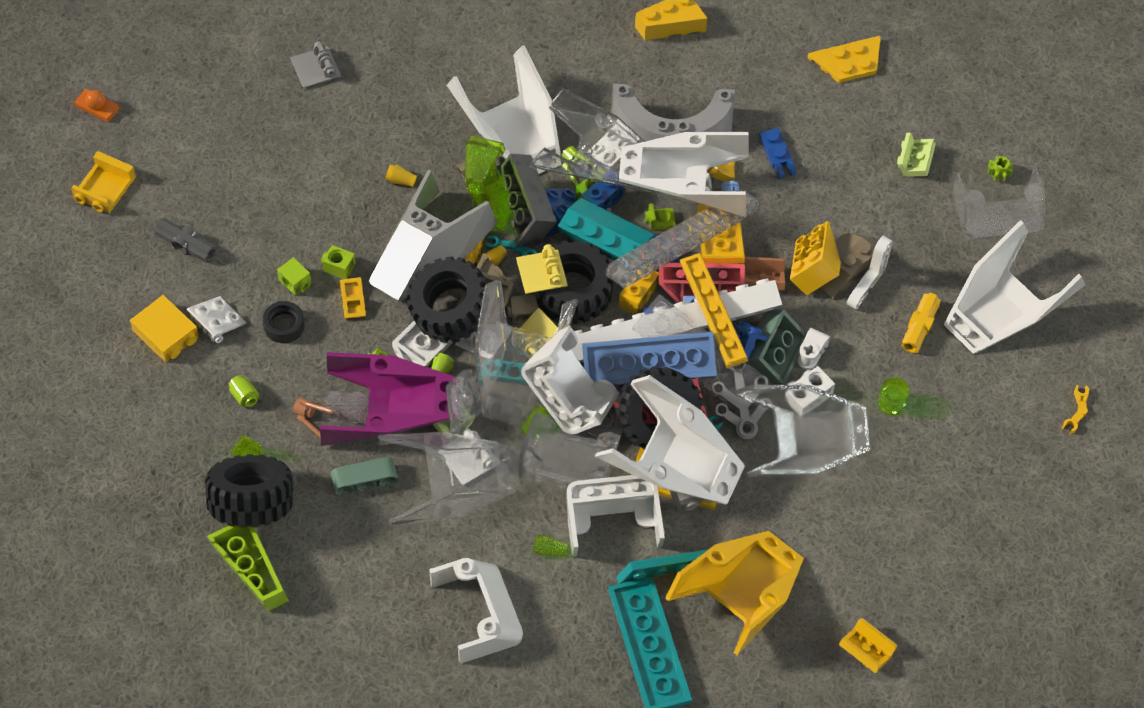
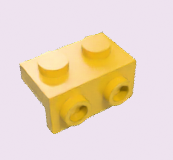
M863 618L858 620L855 627L839 643L842 648L874 673H877L890 660L897 648L896 643Z

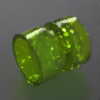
M891 377L883 382L877 400L880 411L889 416H896L904 411L910 392L907 382L898 377Z

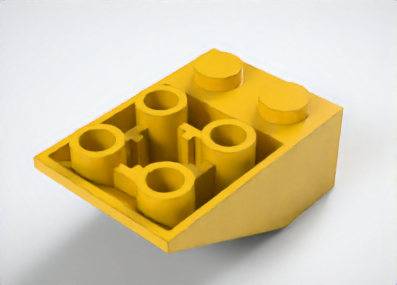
M827 221L822 225L814 227L807 235L800 236L795 243L790 280L806 295L839 276L841 261L830 222Z

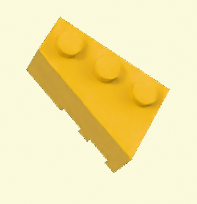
M664 0L636 12L635 28L644 40L666 38L670 35L678 34L688 35V33L706 32L707 17L694 0Z

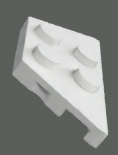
M413 321L392 342V347L397 357L429 367L433 363L434 357L438 356L439 353H443L453 342L448 340L447 343L440 342L439 339H430L428 335H424L420 331L415 321Z

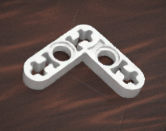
M882 236L877 242L873 251L870 268L847 300L848 306L857 310L868 295L867 291L874 287L884 273L893 243L891 239Z

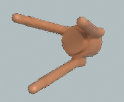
M299 397L293 407V412L298 414L297 420L303 422L320 437V431L306 418L313 417L316 410L339 415L340 411Z

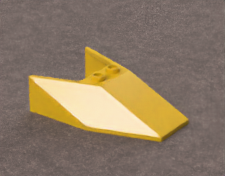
M770 531L715 544L677 573L665 599L671 601L701 592H706L743 620L745 624L733 652L735 655H738L786 603L804 557Z

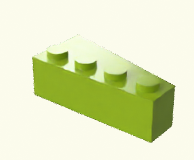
M235 525L233 527L227 526L207 536L215 550L267 611L289 602L255 527L246 526V528H239V526Z

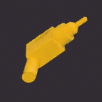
M735 162L711 167L707 170V173L722 182L732 181L735 179Z

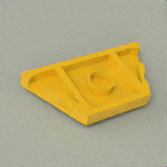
M880 36L808 53V59L816 62L821 66L820 69L830 74L838 83L874 75L877 72Z

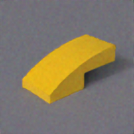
M361 277L340 280L345 319L366 317Z

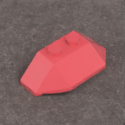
M659 263V285L676 303L683 302V296H695L680 263ZM705 263L718 292L722 290H727L728 293L736 291V287L744 285L745 264Z

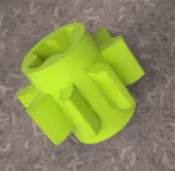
M996 156L995 161H989L987 174L992 175L994 181L1002 180L1004 182L1006 176H1012L1013 163L1007 157Z

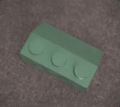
M784 309L764 312L757 328L762 329V334L768 337L767 341L756 339L754 351L751 353L745 367L751 374L756 376L763 375L769 381L784 386L800 354V346L806 337V333Z

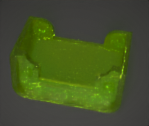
M470 136L465 143L466 187L475 207L485 201L490 203L497 222L491 231L503 232L513 210L508 207L509 191H505L503 176H500L495 162L498 156L504 154L506 148L502 142Z

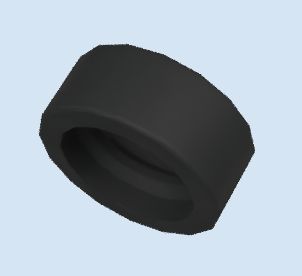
M278 301L271 304L263 314L264 331L268 338L277 343L295 341L304 331V316L300 307L289 301ZM280 314H290L296 318V324L288 330H277L271 326V320Z

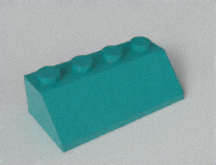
M583 198L578 199L568 208L558 225L561 235L573 241H580L581 244H585V242L592 244V248H599L602 251V255H606L608 259L632 271L636 269L654 237V234Z

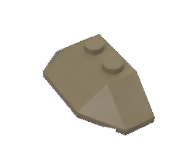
M845 232L835 240L841 261L839 276L827 282L819 289L832 300L870 268L873 251L878 240L875 237Z

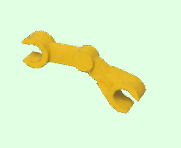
M1078 385L1074 389L1078 410L1071 419H1066L1062 426V429H1064L1066 425H1072L1074 428L1070 434L1076 432L1078 423L1087 415L1086 401L1089 394V387L1087 385L1084 389L1085 393L1078 391Z

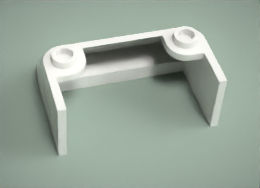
M635 475L579 480L569 484L566 495L572 557H577V535L585 534L590 529V516L634 512L638 525L644 528H655L657 548H662L665 536L658 487Z
M463 558L430 569L432 588L458 579L470 581L477 578L491 617L481 620L478 624L477 632L480 639L458 646L460 664L516 646L523 638V630L498 567L492 563L470 558Z

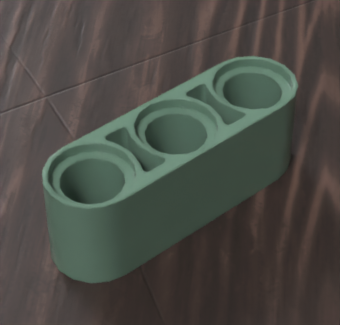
M390 457L337 467L330 473L334 492L338 496L346 492L351 494L364 491L363 489L365 488L375 489L384 487L385 484L389 483L394 485L399 480L394 460Z

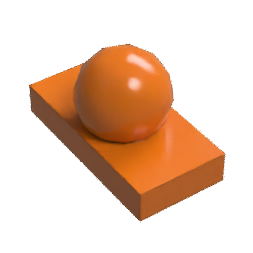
M85 88L74 101L75 107L106 122H109L120 109L119 104L106 99L99 90L90 91Z

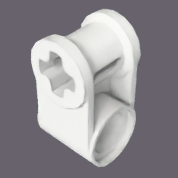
M810 328L800 346V355L797 360L798 365L805 370L813 369L822 353L825 352L824 347L827 348L831 336Z

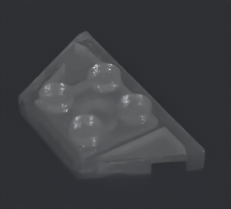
M471 369L463 370L446 385L452 435L461 433L492 402L490 396L484 397L480 391L483 390V386L476 379Z

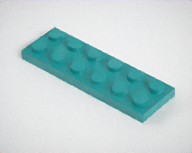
M649 576L608 586L609 596L644 708H676L692 704L689 688L653 577Z

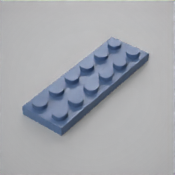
M713 331L582 343L584 369L594 382L603 379L611 382L613 385L628 384L630 382L629 378L633 374L638 375L640 370L644 368L649 370L653 366L668 367L689 378L717 376Z

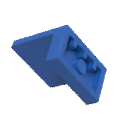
M544 188L557 220L547 236H554L566 211L578 200L570 188Z

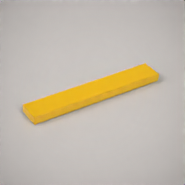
M698 253L680 259L682 269L710 331L714 333V340L727 369L748 362V357L701 254Z

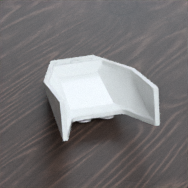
M525 45L521 46L513 55L519 95L486 112L478 111L470 103L457 76L453 77L446 86L478 132L505 160L510 153L531 155L538 174L562 163L552 99Z
M1021 220L974 266L944 323V326L973 354L1037 323L1086 285L1082 276L1078 274L1061 292L1045 300H1039L1010 273V267L1028 234V230Z

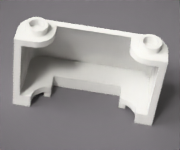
M571 326L561 329L525 363L521 373L560 428L568 434H577L600 425L612 407L613 402L617 399L619 392L607 380L602 379L594 382L571 351L578 343V337Z

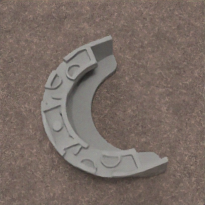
M613 84L611 126L616 125L636 143L683 132H732L735 90L720 89L716 91L710 104L695 116L685 119H666L647 111L638 102L631 86Z

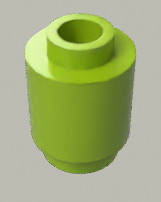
M238 375L230 380L228 385L229 391L241 407H252L257 403L259 393L246 377Z

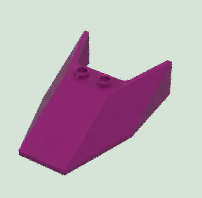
M327 352V374L364 386L370 392L365 428L320 425L321 446L393 434L456 418L457 377L393 355Z

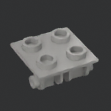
M321 41L314 43L313 51L290 57L303 88L341 77L328 46L325 47V44Z

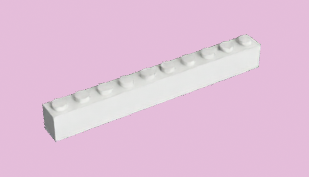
M767 278L757 281L755 286L749 287L748 284L738 286L736 291L728 293L727 290L719 291L718 293L730 320L734 321L780 308L782 302L776 281H769ZM695 298L693 303L679 302L674 304V308L666 310L665 307L654 309L653 314H635L631 320L617 319L612 321V325L604 327L603 324L591 327V331L584 333L582 330L574 331L578 337V343L571 351L578 361L582 363L584 362L582 343L687 334L709 327Z

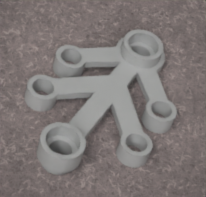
M745 362L740 364L738 368H729L734 374L737 396L726 389L722 382H715L711 386V391L714 395H721L737 407L740 417L729 411L728 406L724 403H720L715 407V414L733 423L736 426V433L740 438L751 439L758 432L757 421L765 410L771 407L772 402L768 397H762L758 401L756 410L749 416L748 407L761 389L768 385V379L763 375L756 377L753 387L746 395L742 372L746 366ZM759 378L764 379V386L758 385L757 381ZM715 385H720L722 391L716 392L714 389ZM762 400L768 402L767 408L761 406ZM719 406H723L725 408L724 414H720L718 412ZM749 425L750 432H744L743 426Z

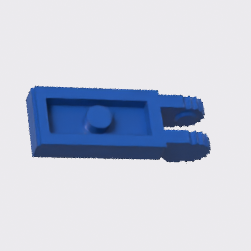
M779 128L759 132V138L778 178H784L783 165L787 166L791 176L796 175L794 162Z

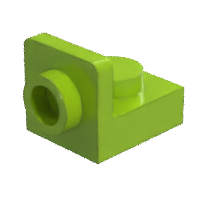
M650 203L648 211H645V223L650 224V231L675 229L673 208L654 209L653 203Z

